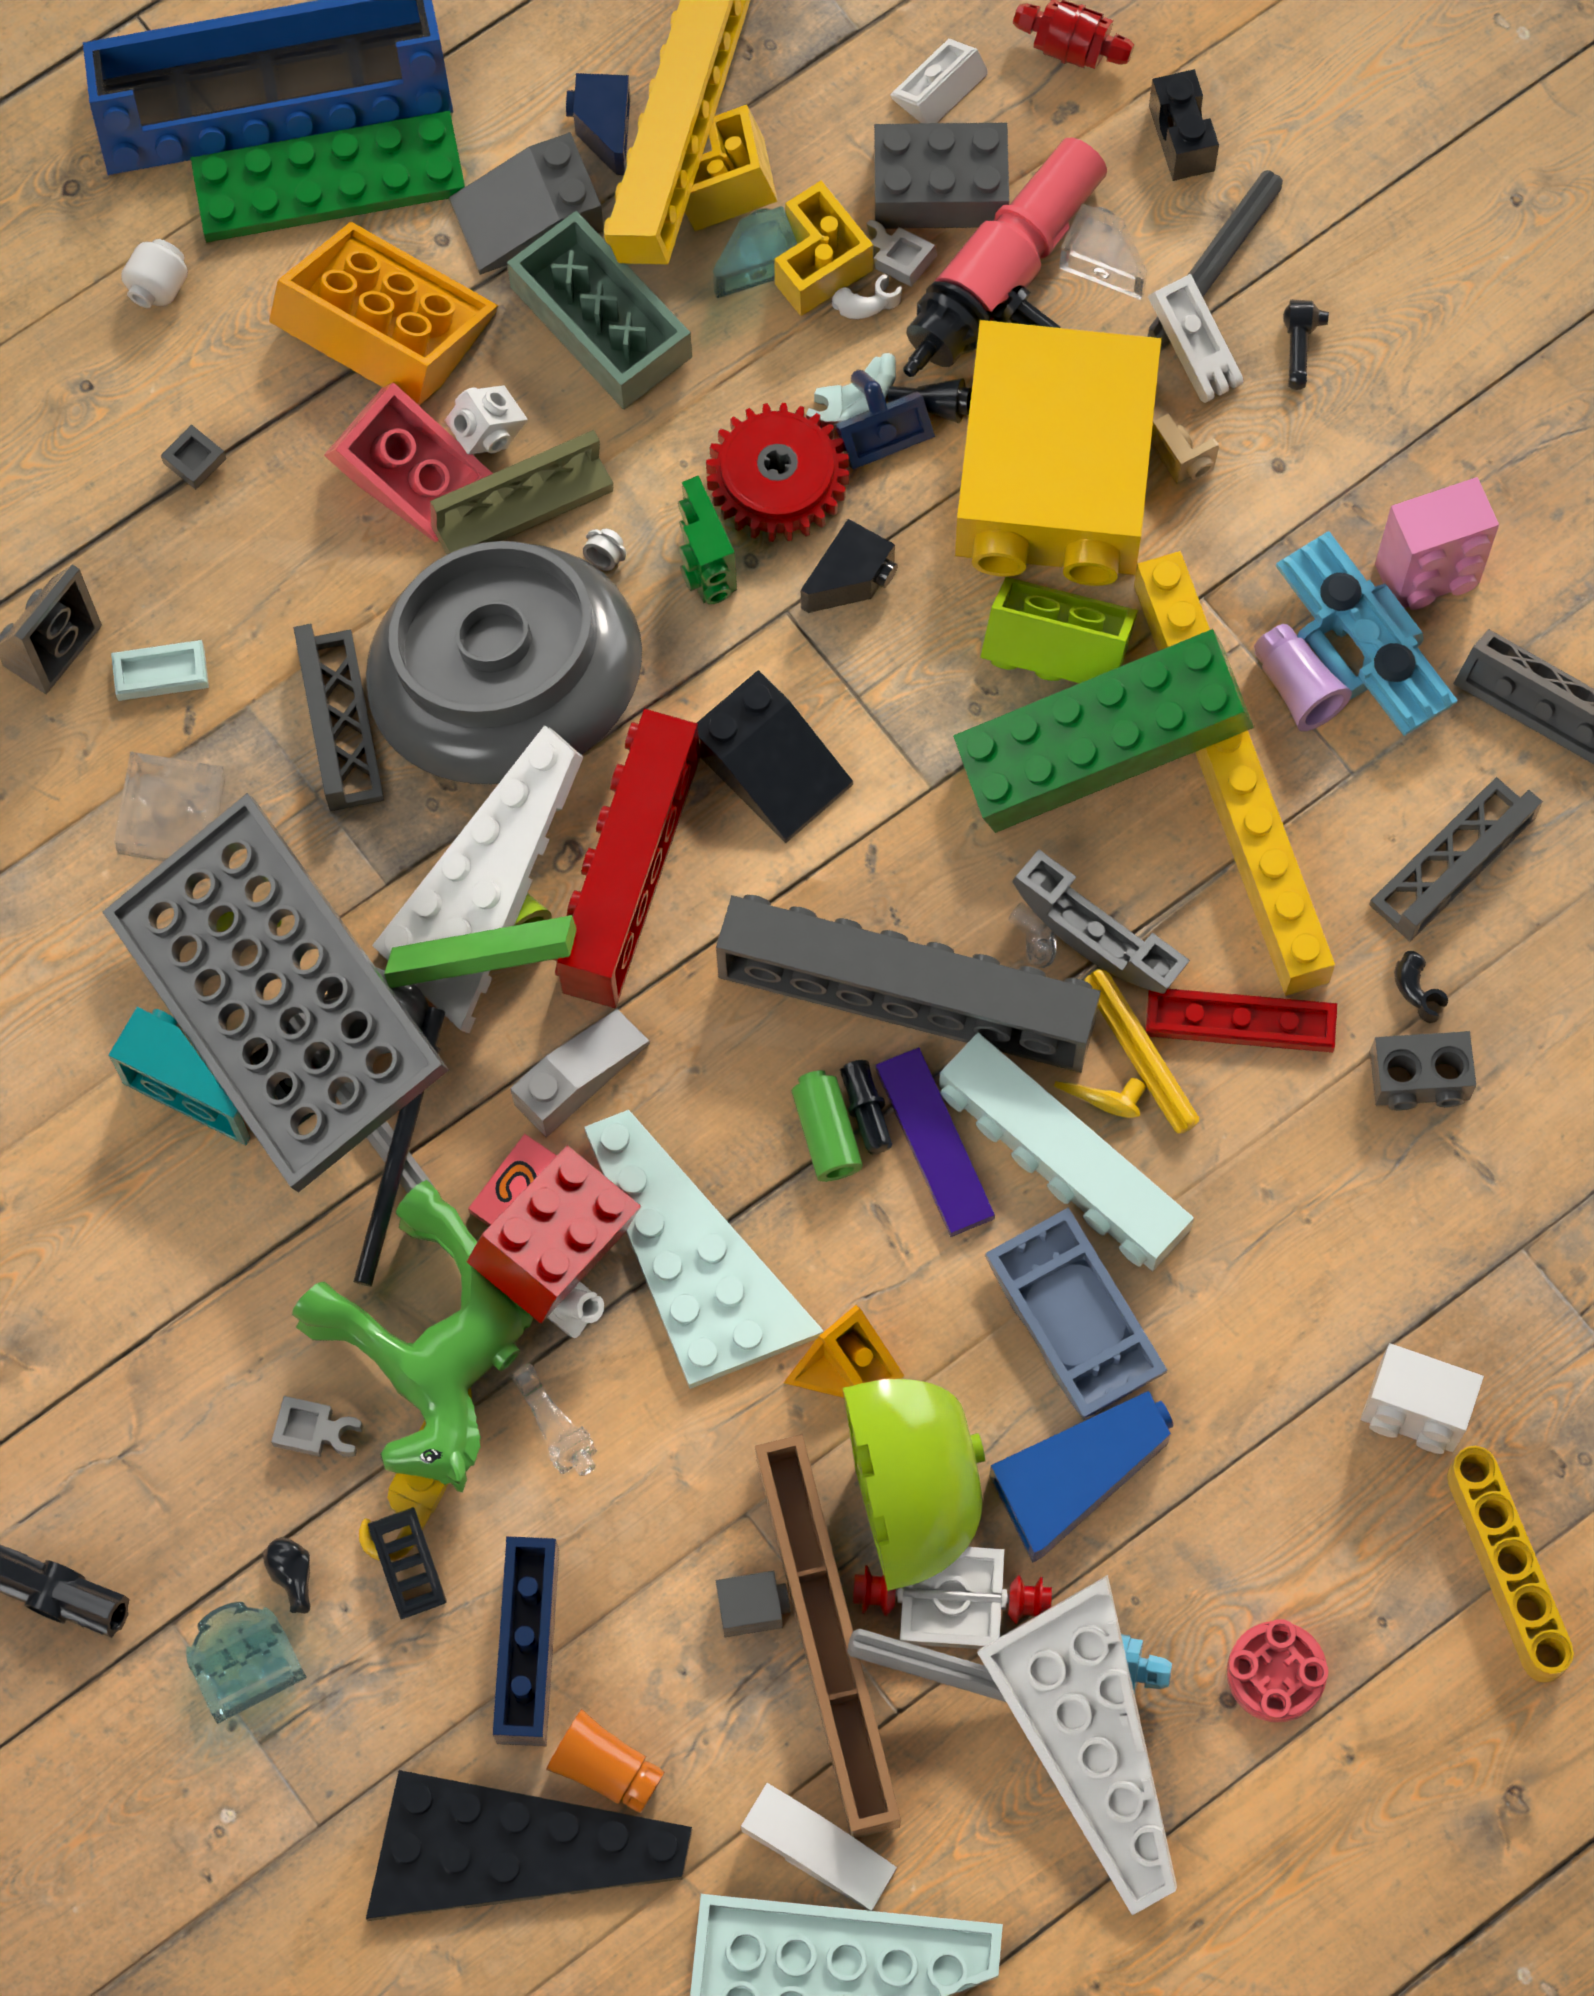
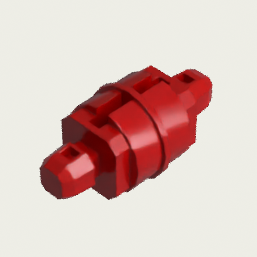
M1051 0L1045 7L1044 12L1040 11V6L1029 3L1019 4L1013 19V24L1016 28L1028 34H1031L1033 31L1037 32L1033 48L1042 50L1044 55L1061 60L1063 64L1070 63L1081 68L1087 66L1095 69L1103 56L1107 57V62L1119 65L1128 64L1135 44L1130 39L1117 33L1114 37L1110 36L1114 20L1104 17L1103 13L1086 8L1084 4L1078 5L1066 0L1061 2Z

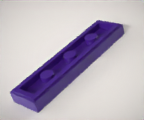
M918 1047L876 1064L875 1070L950 1237L994 1220L995 1214L920 1048Z

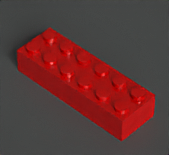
M645 708L639 724L632 722L625 740V749L629 750L625 765L617 764L614 770L610 790L614 791L615 794L611 806H603L597 820L596 833L601 834L596 849L588 848L585 854L581 874L585 875L586 878L581 892L574 890L568 904L567 916L572 915L577 928L571 954L569 957L553 959L557 961L555 975L560 978L563 994L615 1009L700 761L698 723Z

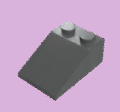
M571 132L527 147L449 197L480 275L506 266L510 259L575 211L597 233L604 232L601 203Z
M72 564L51 578L43 589H37L28 599L25 611L15 624L10 623L0 634V660L2 665L44 694L50 691L102 626L79 568Z

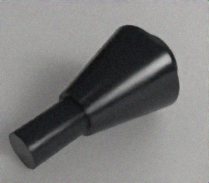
M963 378L918 386V388L890 386L888 390V403L918 391L924 398L928 413L956 423L962 421L963 415H969L972 389L966 388Z

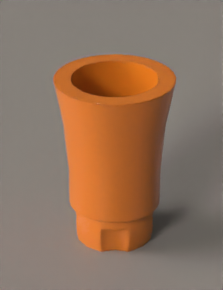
M583 1709L575 1717L546 1768L547 1771L574 1780L600 1793L616 1804H619L622 1800V1803L639 1813L645 1808L665 1773L656 1765L645 1761L647 1756L628 1746L604 1729Z

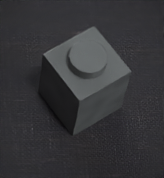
M774 1571L715 1580L724 1638L783 1628L781 1614L791 1613L786 1583L776 1585Z

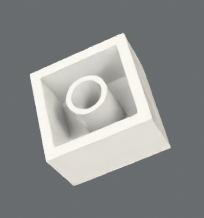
M1389 1343L1377 1368L1360 1420L1370 1423L1369 1428L1383 1436L1397 1437L1399 1433L1416 1439V1445L1426 1451L1436 1454H1443L1445 1450L1454 1452L1466 1432L1484 1376Z

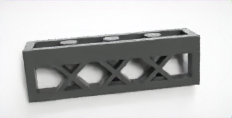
M312 624L293 627L324 794L330 812L384 801L351 629L315 636ZM345 645L347 657L336 672L320 662L318 650ZM348 670H350L351 681L344 677ZM323 674L330 678L326 686L324 684ZM338 683L352 691L355 699L344 713L328 704L327 698ZM356 711L358 712L359 722L352 719ZM331 716L338 719L334 727L332 726ZM346 725L362 734L363 738L352 755L336 746L335 742ZM364 753L366 754L367 764L360 761ZM339 757L346 761L342 769L340 768ZM356 767L370 776L372 789L345 794L343 781L351 770Z
M1488 629L1471 649L1453 684L1594 764V688Z
M1496 777L1370 900L1369 905L1411 942L1536 819L1543 801L1530 790L1519 797ZM1496 794L1510 808L1498 820H1485L1484 804ZM1477 812L1478 820H1469ZM1458 830H1478L1479 839L1467 851H1453V835ZM1446 843V851H1437ZM1426 861H1447V870L1435 882H1422L1421 866ZM1415 874V882H1406ZM1395 892H1415L1416 901L1402 915L1385 902Z

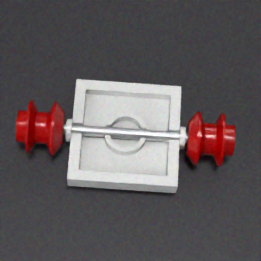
M967 1547L954 1563L937 1575L920 1583L889 1591L887 1590L884 1575H872L868 1565H865V1574H855L853 1604H863L862 1614L864 1615L870 1605H878L881 1607L884 1616H887L895 1607V1597H898L897 1603H902L900 1641L913 1645L981 1649L1000 1638L1001 1610H1006V1604H1008V1615L1014 1624L1018 1625L1023 1615L1033 1616L1034 1618L1051 1608L1052 1587H1043V1577L1038 1579L1035 1586H1025L1021 1575H1018L1010 1584L1009 1594H1007V1589H1002L1005 1549Z

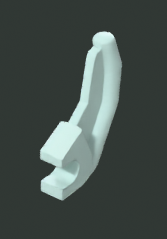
M884 353L881 357L873 358L865 369V372L880 384L884 398L888 395L889 387L896 380V359L890 353ZM852 383L843 387L841 385L816 388L814 402L824 404L828 408L821 412L809 408L806 418L810 419L818 413L821 415L820 428L832 424L834 429H836L835 424L867 412L869 408L865 395Z

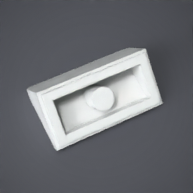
M948 39L899 85L890 96L893 101L920 123H937L987 75V68L978 49Z

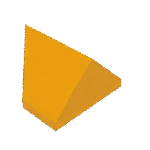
M855 1305L818 1336L783 1383L844 1398V1387L878 1380L902 1379L905 1375L861 1308Z

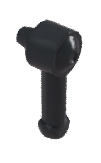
M1290 299L1289 305L1283 313V322L1287 327V333H1290L1288 387L1294 390H1301L1306 387L1308 334H1311L1317 326L1328 325L1329 312L1319 310L1314 302L1310 300Z

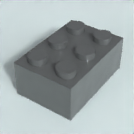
M1007 123L874 124L875 221L881 223L885 229H898L899 227L902 229L978 228L985 221H994L997 210L1003 205H1009Z

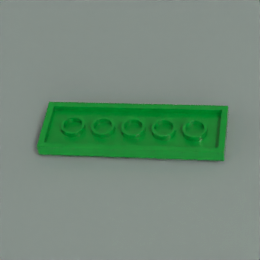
M450 111L190 157L206 243L449 199L450 196L465 188Z

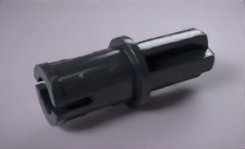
M867 1060L849 1062L843 1066L844 1068H840V1074L850 1101L849 1115L856 1117L865 1148L871 1155L885 1152L892 1147V1142L881 1110L885 1106L884 1098L878 1095L869 1062Z

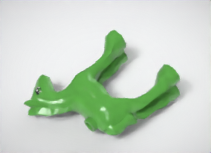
M428 1180L417 1184L399 1203L396 1209V1215L400 1217L399 1229L412 1238L438 1243L455 1260L461 1274V1309L448 1318L427 1328L414 1343H406L390 1334L367 1312L338 1294L324 1281L316 1283L298 1300L292 1310V1315L299 1320L296 1328L312 1340L346 1341L357 1346L376 1362L391 1381L397 1393L420 1410L426 1423L424 1429L387 1443L380 1454L385 1470L438 1480L444 1485L451 1483L456 1491L463 1493L467 1482L466 1471L471 1466H474L478 1451L481 1448L479 1441L481 1436L479 1435L480 1431L476 1422L475 1407L468 1395V1390L493 1365L499 1371H503L517 1358L520 1349L515 1346V1343L523 1334V1331L530 1327L533 1317L467 1263L470 1254L477 1244L476 1239L468 1232L456 1209L442 1200L436 1188Z

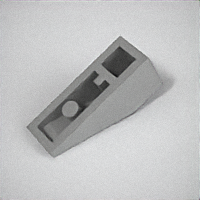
M616 1009L545 1056L510 1088L514 1105L547 1138L646 1048L650 1041Z

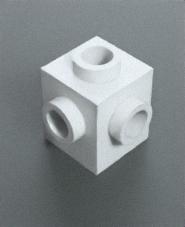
M503 385L481 389L474 387L465 390L456 398V405L444 421L466 453L470 455L483 452L496 453L507 449L528 419Z

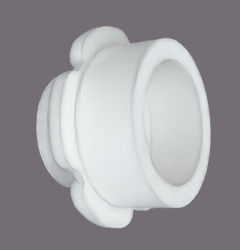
M594 529L588 532L586 535L588 541L583 547V555L590 564L600 570L609 571L619 561L625 560L626 549L623 547L622 538L616 532L610 529H602L601 531Z

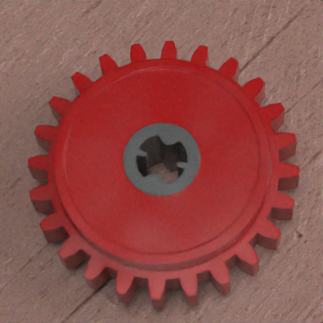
M768 403L763 404L762 413L757 415L752 409L748 408L746 409V420L743 422L733 416L730 419L731 432L724 429L718 431V442L720 444L711 443L710 457L712 459L706 460V473L710 474L706 477L707 489L713 491L711 493L713 506L722 505V519L726 520L735 516V530L740 531L748 525L751 530V538L755 539L760 531L767 532L769 542H774L777 533H784L787 541H792L793 531L799 529L807 537L810 535V524L812 522L823 528L825 526L824 512L834 516L838 513V503L836 500H845L846 487L844 485L849 484V471L846 470L849 467L848 454L842 453L844 451V441L842 438L833 439L834 426L830 424L821 429V415L816 413L810 419L805 418L803 406H799L796 412L792 413L788 412L786 403H781L779 411H771Z

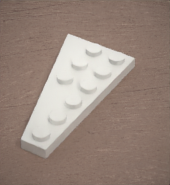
M544 725L372 946L389 960L392 947L514 926L533 879L528 878L537 855L543 856L549 842V839L545 836L555 812L563 808L583 756L554 730ZM490 971L414 985L438 1009L444 1010L446 1012L445 1016L461 1031L470 1033L476 1019L471 1015L481 992L486 994L492 977L488 976Z
M1107 1575L982 1647L977 1653L1130 1913L1134 1915L1175 1892L1177 1883Z

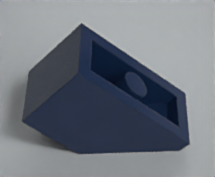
M576 73L575 90H567L566 117H574L576 135L616 175H624L626 171L631 102L629 75Z

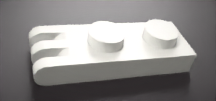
M1191 274L1148 296L1199 399L1203 403L1214 399V392L1220 396L1229 391V386L1236 388L1243 384L1242 374Z

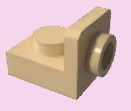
M1169 414L1153 421L1151 446L1176 484L1190 477L1192 480L1202 478L1214 468L1219 450V444L1215 438L1193 448L1192 440L1186 429L1182 425L1176 426Z

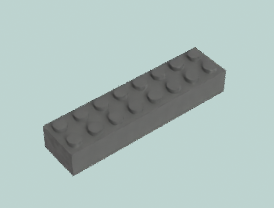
M731 895L716 945L718 978L965 1043H968L979 1032L1003 1053L1082 1073L1095 1025L1101 992L1092 989L1093 987L1090 983L1080 979L1067 978L1065 981L1049 978L1046 977V973L1042 970L1030 966H1021L1019 969L1000 965L997 959L988 955L975 954L973 957L954 953V950L945 944L929 942L927 945L910 942L905 935L895 931L883 930L879 934L864 930L859 923L849 919L838 918L833 922L818 918L813 911L806 908L793 906L787 910L771 906L767 899L756 895H745L744 898Z

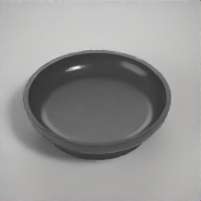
M495 541L471 545L449 553L425 568L396 598L383 616L375 631L367 658L366 680L371 712L377 727L386 741L396 752L418 768L435 776L457 782L499 784L544 725L554 730L580 755L591 749L611 730L626 710L639 680L642 665L641 634L635 615L617 586L603 572L580 557L546 546L514 541Z

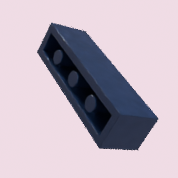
M506 1536L493 1720V1737L496 1743L500 1745L547 1747L560 1551L555 1538Z

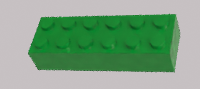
M1211 629L955 734L953 737L982 818L997 833L1253 729L1254 726L1224 647L1215 631Z

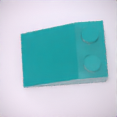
M136 1007L108 1055L122 1083L246 1146L251 1137L239 1111L183 1032L177 1027L178 1022L176 1019L159 1009H153L152 1013Z

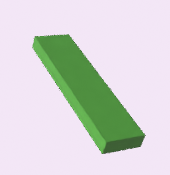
M571 915L392 947L384 975L388 986L395 988L569 957L577 928Z

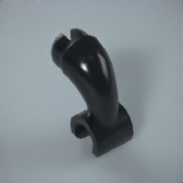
M1407 951L1404 953L1401 961L1396 963L1394 971L1396 985L1403 997L1410 1004L1418 1008L1420 1018L1425 1022L1434 1023L1438 1020L1439 1015L1436 1011L1429 1009L1426 1002L1434 1001L1438 1005L1446 1007L1448 1004L1447 994L1439 989H1430L1426 992L1421 989L1420 973L1423 971L1426 961L1419 953Z

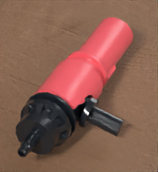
M1073 137L1065 138L1010 205L1000 207L995 213L994 221L982 223L936 280L927 287L926 294L917 302L916 317L907 327L906 331L910 343L916 349L903 367V371L908 377H914L929 361L941 367H950L961 354L973 352L977 349L980 320L992 321L995 319L997 322L1061 328L1027 301L1031 292L1026 288L1041 270L1040 259H1044L1053 251L1054 247L1068 232L1071 218L1106 177V164L1096 150L1082 140Z

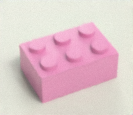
M1478 477L1391 506L1375 566L1383 584L1389 587L1404 608L1420 609L1431 604L1436 597L1451 592L1453 595H1461L1473 590L1480 583L1499 523Z

